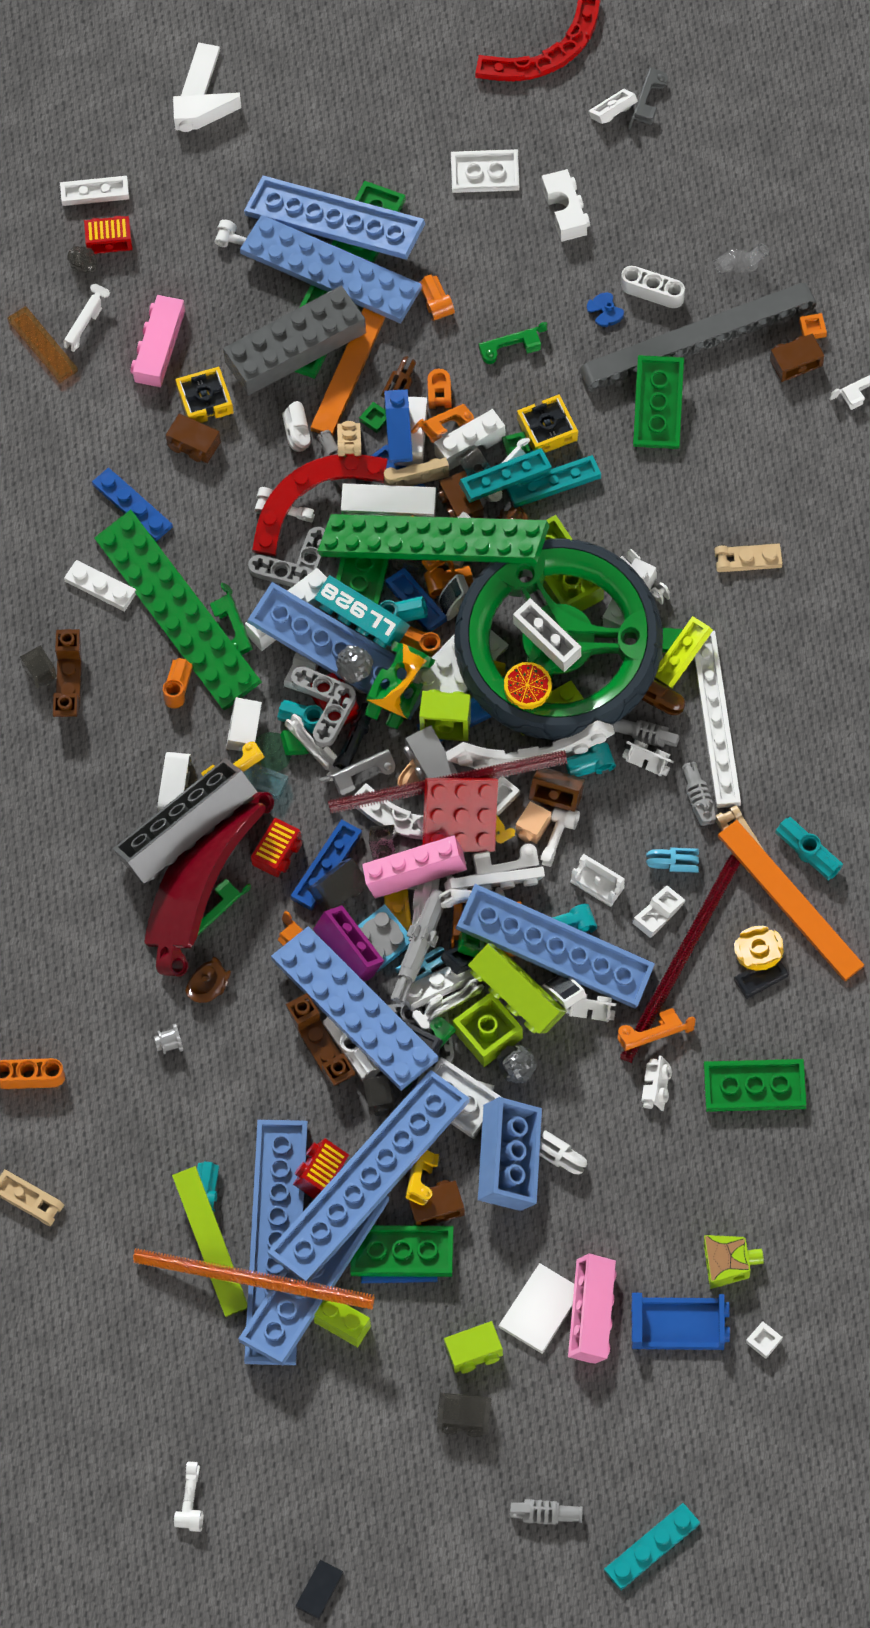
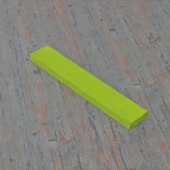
M194 1166L172 1175L204 1262H207V1264L210 1262V1265L213 1263V1266L216 1263V1266L219 1264V1267L220 1265L222 1267L225 1265V1268L226 1266L228 1268L230 1266L231 1269L232 1267L234 1268L197 1167ZM211 1278L225 1317L247 1309L248 1302L241 1284Z

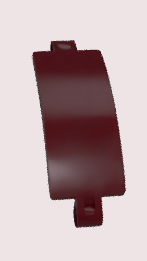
M269 792L255 793L248 803L239 806L234 810L230 818L218 823L210 834L202 836L196 841L194 847L181 853L177 860L168 866L152 906L144 940L147 946L158 947L156 969L159 974L164 976H182L187 972L188 962L180 948H191L195 943L213 886L234 848L263 813H269L273 809L274 799Z

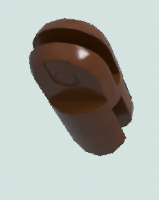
M403 357L397 371L391 373L381 397L385 398L384 391H389L392 382L396 383L393 390H399L401 386H404L403 390H409L412 384L410 377L416 365L414 359H412L405 374L403 370L409 357Z
M653 680L647 693L641 699L673 716L681 714L685 707V700L680 694L656 680Z

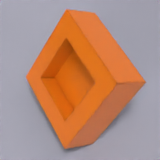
M822 313L799 318L803 336L812 333L815 339L827 336Z

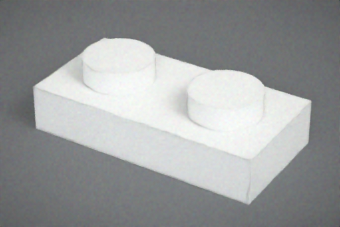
M622 89L588 112L591 119L603 124L611 121L620 112L629 110L638 100L634 93Z

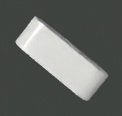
M627 266L623 269L621 287L625 293L669 308H678L684 303L685 287L679 280L636 266Z
M166 752L157 813L184 792L185 787H188L190 774L188 772V765H191V754Z

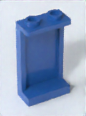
M632 1293V1349L724 1350L725 1342H730V1327H725V1317H729V1302H724V1294H719V1298L642 1297V1293Z

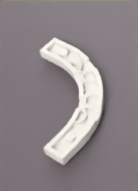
M597 720L574 736L552 742L553 746L539 748L537 746L518 749L517 752L505 754L504 750L486 749L462 742L447 751L446 756L447 761L477 770L478 768L480 770L481 768L484 769V767L487 768V766L490 768V766L493 767L496 764L499 766V764L502 765L505 762L519 761V759L525 760V758L531 759L534 756L540 757L543 754L546 756V754L549 755L552 752L555 754V752L558 753L561 750L563 752L565 750L567 758L575 754L586 753L588 748L605 742L606 738L612 736L615 732L613 725Z
M503 776L498 779L497 816L520 795V790ZM365 784L356 794L371 793V791L374 792V789ZM384 800V803L381 801V804L379 801L378 804L375 802V805L372 803V806L369 803V806L366 804V807L363 804V808L361 805L360 808L357 806V810L378 826L401 836L423 840V834L416 823V820L423 817V815L412 814L411 811L400 808L388 800L387 802Z

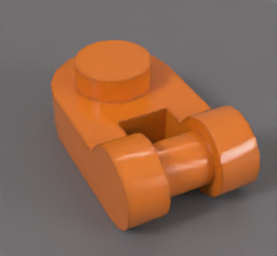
M434 369L429 373L427 379L429 409H436L438 406L452 408L450 375L444 369ZM435 393H444V397H435Z

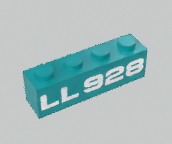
M330 575L314 598L321 603L320 609L330 615L333 612L337 613L339 621L347 626L353 623L357 626L355 630L365 637L371 634L375 637L373 642L384 649L387 645L391 647L393 641L400 643L410 627L408 623Z

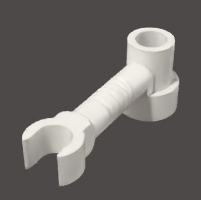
M221 220L217 228L218 234L215 243L220 247H227L229 242L243 245L246 237L235 234L237 229L235 223L229 220Z
M266 487L259 488L256 496L258 501L254 510L256 513L261 514L264 504L273 492L272 489ZM291 506L292 508L287 515L295 516L303 521L313 522L315 516L313 509Z
M554 808L551 820L556 823L548 845L542 853V865L552 866L563 829H576L580 811L576 810L573 812Z
M187 1462L182 1512L176 1511L174 1526L201 1532L204 1518L203 1511L193 1510L200 1466L198 1462Z

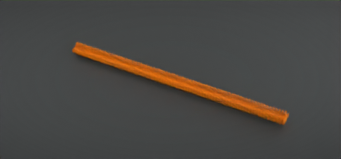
M135 1248L133 1255L134 1263L177 1270L218 1280L233 1281V1283L236 1282L304 1297H313L325 1301L373 1309L374 1294L371 1297V1294L369 1296L368 1293L362 1295V1292L359 1294V1291L356 1294V1291L353 1293V1290L351 1292L348 1290L347 1292V1289L344 1291V1288L342 1291L341 1288L338 1290V1287L335 1290V1287L332 1289V1286L330 1288L327 1286L326 1288V1285L323 1287V1284L320 1287V1284L317 1286V1283L315 1285L312 1283L311 1285V1282L308 1284V1281L305 1284V1281L302 1283V1280L300 1282L297 1280L296 1282V1279L293 1281V1278L291 1281L290 1278L287 1280V1277L284 1280V1277L281 1279V1276L279 1278L276 1276L275 1278V1275L272 1277V1274L269 1277V1274L266 1276V1273L260 1275V1272L257 1274L256 1271L254 1274V1271L251 1273V1270L250 1272L248 1270L245 1272V1269L242 1271V1268L241 1270L239 1268L237 1270L236 1267L231 1269L230 1266L225 1268V1265L223 1267L220 1265L219 1267V1264L216 1266V1263L213 1266V1263L210 1265V1262L208 1264L205 1262L204 1264V1261L201 1263V1260L199 1263L198 1260L195 1262V1259L192 1262V1259L189 1261V1258L187 1260L186 1258L183 1259V1257L180 1258V1256L175 1258V1255L173 1257L170 1255L169 1257V1254L167 1256L164 1254L163 1256V1253L160 1255V1252L157 1255V1252L155 1254L154 1251L148 1253V1250L145 1252V1249L143 1251L139 1248L138 1250Z

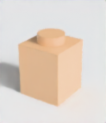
M530 801L516 823V834H518V837L524 842L530 843L532 841L537 844L551 822V812Z

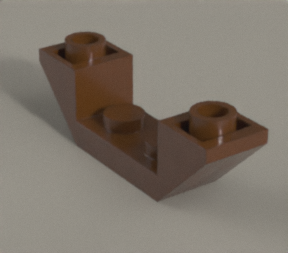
M80 629L56 630L57 681L56 693L53 695V717H77L80 709L82 669Z
M306 993L287 1003L286 1007L294 1025L324 1077L335 1086L356 1075L344 1053L340 1054L321 1022L319 1011L309 994Z

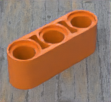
M57 1059L0 1060V1073L9 1072L6 1078H0L1 1089L52 1088L62 1085L65 1081L66 1076L63 1065ZM52 1070L59 1071L56 1076H48V1073ZM27 1071L34 1072L31 1077H23V1074Z

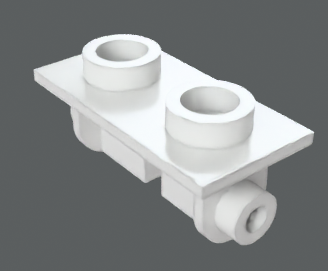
M636 739L634 744L627 741L631 748L630 750L625 749L622 757L626 759V762L642 768L646 759L649 761L646 770L658 776H667L670 767L667 766L668 762L674 763V761L669 759L670 754L659 749L655 753L647 750V744Z
M586 994V997L565 1009L569 1016L587 1018L588 1009L593 1010L591 1019L609 1022V1020L614 1021L615 1011L611 1010V1006H616L617 1003H612V998L597 996V1000L587 999L588 994Z
M659 1056V1060L650 1059L649 1063L646 1064L644 1081L653 1082L652 1085H644L641 1102L643 1107L647 1109H652L653 1105H656L661 1111H664V1105L669 1098L667 1084L668 1079L672 1076V1068L662 1056Z

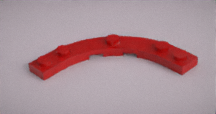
M578 0L575 17L566 32V36L559 43L556 42L551 47L543 50L542 54L531 58L530 56L503 58L479 55L475 78L495 81H523L542 77L562 68L580 54L591 39L596 27L601 0Z
M337 454L313 460L294 470L276 486L264 504L256 527L252 553L276 557L281 527L286 515L292 508L291 506L299 497L316 487L317 484L339 479H360L384 483V471L387 469L388 459L369 455L354 456V454H345V456H338Z

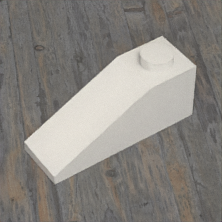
M240 93L174 96L175 129L183 132L199 129L240 109Z

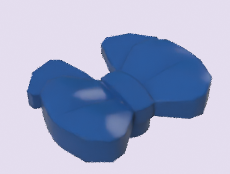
M601 293L593 300L590 299L587 303V312L602 311V314L595 319V323L601 327L615 325L624 317V310L614 306L611 293Z

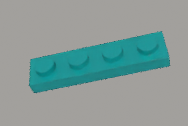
M542 448L462 478L459 481V485L470 503L551 471L552 466Z
M593 455L553 468L548 473L506 488L513 506L520 507L601 479V472Z
M682 1503L604 1568V1572L620 1590L624 1589L698 1527L700 1521Z

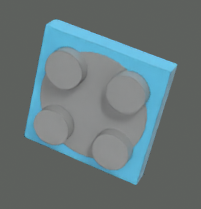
M385 904L358 925L384 960L378 971L408 949L410 941H408L409 937L406 936L408 932Z

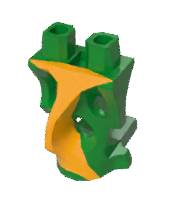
M393 641L391 651L397 653L390 668L388 670L381 669L366 698V702L369 704L365 715L377 720L383 709L390 713L385 725L397 730L403 719H408L424 685L423 683H414L415 676L419 670L432 667L436 660L413 647ZM399 668H404L406 671V678L403 680L397 677ZM384 679L389 681L387 689L381 688V683ZM408 688H412V696L409 699H405V691Z

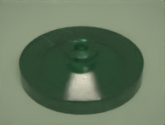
M268 732L256 738L255 743L265 756V758L254 765L257 769L267 773H274L287 767L292 759V755H285L279 733Z

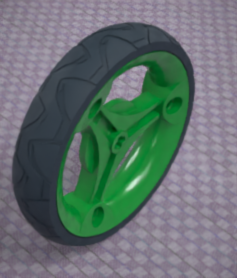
M547 539L544 541L537 564L491 562L473 581L465 594L456 619L454 634L456 661L462 679L473 698L498 722L516 732H521L531 737L550 740L569 738L582 732L588 725L597 720L611 725L617 723L629 714L645 696L656 676L662 656L663 628L660 613L653 596H651L652 593L644 580L626 561L619 558L616 554L600 546L580 540ZM552 575L573 576L597 585L616 602L625 621L620 628L592 625L588 617L579 609L566 604H556L542 586L545 577ZM525 576L532 578L529 582H522L520 578ZM538 591L545 604L541 609L581 646V657L563 672L523 633V647L528 657L527 662L541 665L551 676L552 674H564L578 669L591 655L611 653L619 654L623 661L619 671L601 690L578 701L568 703L545 702L542 706L534 709H522L518 705L511 703L504 693L505 678L497 670L490 649L492 621L505 598L508 596L523 597L525 602H527L531 598L530 594ZM594 638H616L618 643H594ZM627 638H633L637 642L633 645H627L624 641Z

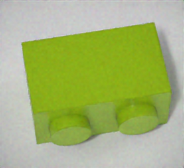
M323 1300L314 1315V1323L357 1348L371 1328L369 1317L343 1303Z
M492 1321L444 1338V1346L455 1373L459 1371L462 1374L471 1372L476 1368V1365L484 1362L486 1365H490L499 1361V1357L503 1356V1348Z

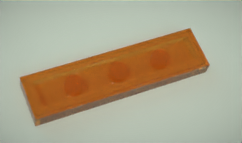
M26 306L7 318L10 325L59 383L78 372L77 366Z

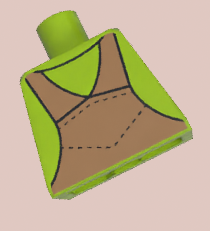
M704 1236L703 1244L710 1289L750 1278V1265L764 1264L762 1249L747 1250L746 1238Z

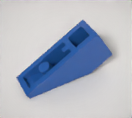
M408 389L384 391L389 463L413 462Z

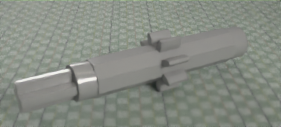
M431 890L418 923L415 926L410 925L406 935L409 937L408 941H410V944L402 961L398 980L391 996V1000L396 1001L397 1004L405 1003L411 985L415 982L416 976L420 971L427 950L430 949V946L434 948L439 937L436 935L437 932L435 930L444 909L441 907V903L445 901L439 899V895L443 893L440 890Z

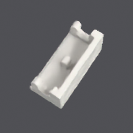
M236 697L232 709L226 749L242 751L246 743L255 742L262 702Z
M583 854L578 868H574L572 871L570 883L611 907L624 889V878Z

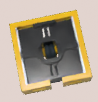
M220 367L175 379L186 417L202 423L208 421L207 417L210 416L219 418L234 413L232 401Z
M560 395L543 400L539 406L533 404L517 410V421L526 438L530 439L529 444L533 451L542 448L543 452L546 453L578 440V430Z

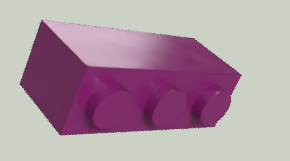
M342 905L325 911L313 928L314 932L363 981L371 979L384 962L383 958Z

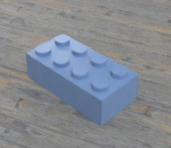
M498 1097L483 1105L478 1186L479 1201L518 1211L537 1204L542 1108Z

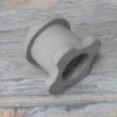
M172 1024L173 1029L157 1031L158 1036L154 1037L157 1051L162 1050L163 1054L179 1048L180 1052L183 1051L176 1024Z

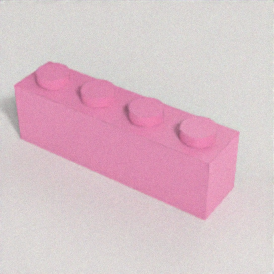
M157 295L155 303H151L149 309L150 319L149 322H145L143 327L144 338L143 341H139L137 359L133 360L130 372L133 374L136 383L156 387L162 386L185 314L184 300Z
M455 835L362 864L366 885L374 898L467 870L463 849Z
M589 1253L578 1258L576 1261L568 1350L569 1358L595 1364L608 1358L610 1352L609 1334L612 1328L611 1311L615 1299L613 1287L617 1275L615 1270L616 1260Z

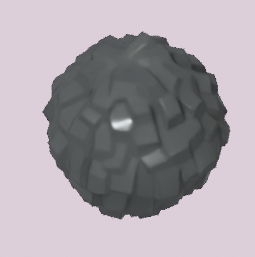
M348 645L337 655V674L348 683L353 684L368 677L373 670V659L367 650Z
M522 1045L507 1046L504 1050L500 1051L501 1053L497 1056V1060L499 1061V1068L503 1073V1077L507 1082L522 1084L531 1078L536 1070L537 1061L528 1047Z

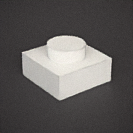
M762 1321L746 1340V1343L766 1359L782 1341L783 1337Z

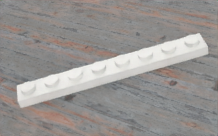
M712 631L695 655L694 660L716 808L733 807L734 805L741 806L716 634L715 631Z

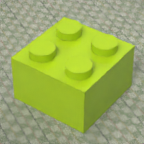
M435 689L422 691L419 715L420 730L431 725L438 739L468 741L471 721L470 694L460 691L445 693Z
M491 993L453 1020V1027L456 1029L455 1034L483 1067L495 1060L501 1053L500 1051L504 1050L507 1046H514L523 1039L522 1026Z

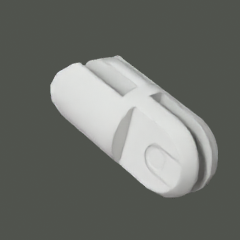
M296 401L285 409L282 417L289 446L297 452H303L309 447L311 439L302 403Z
M545 1130L542 1135L543 1138L540 1139L539 1156L557 1167H563L573 1174H582L584 1172L583 1167L587 1166V1160L572 1150L569 1144Z

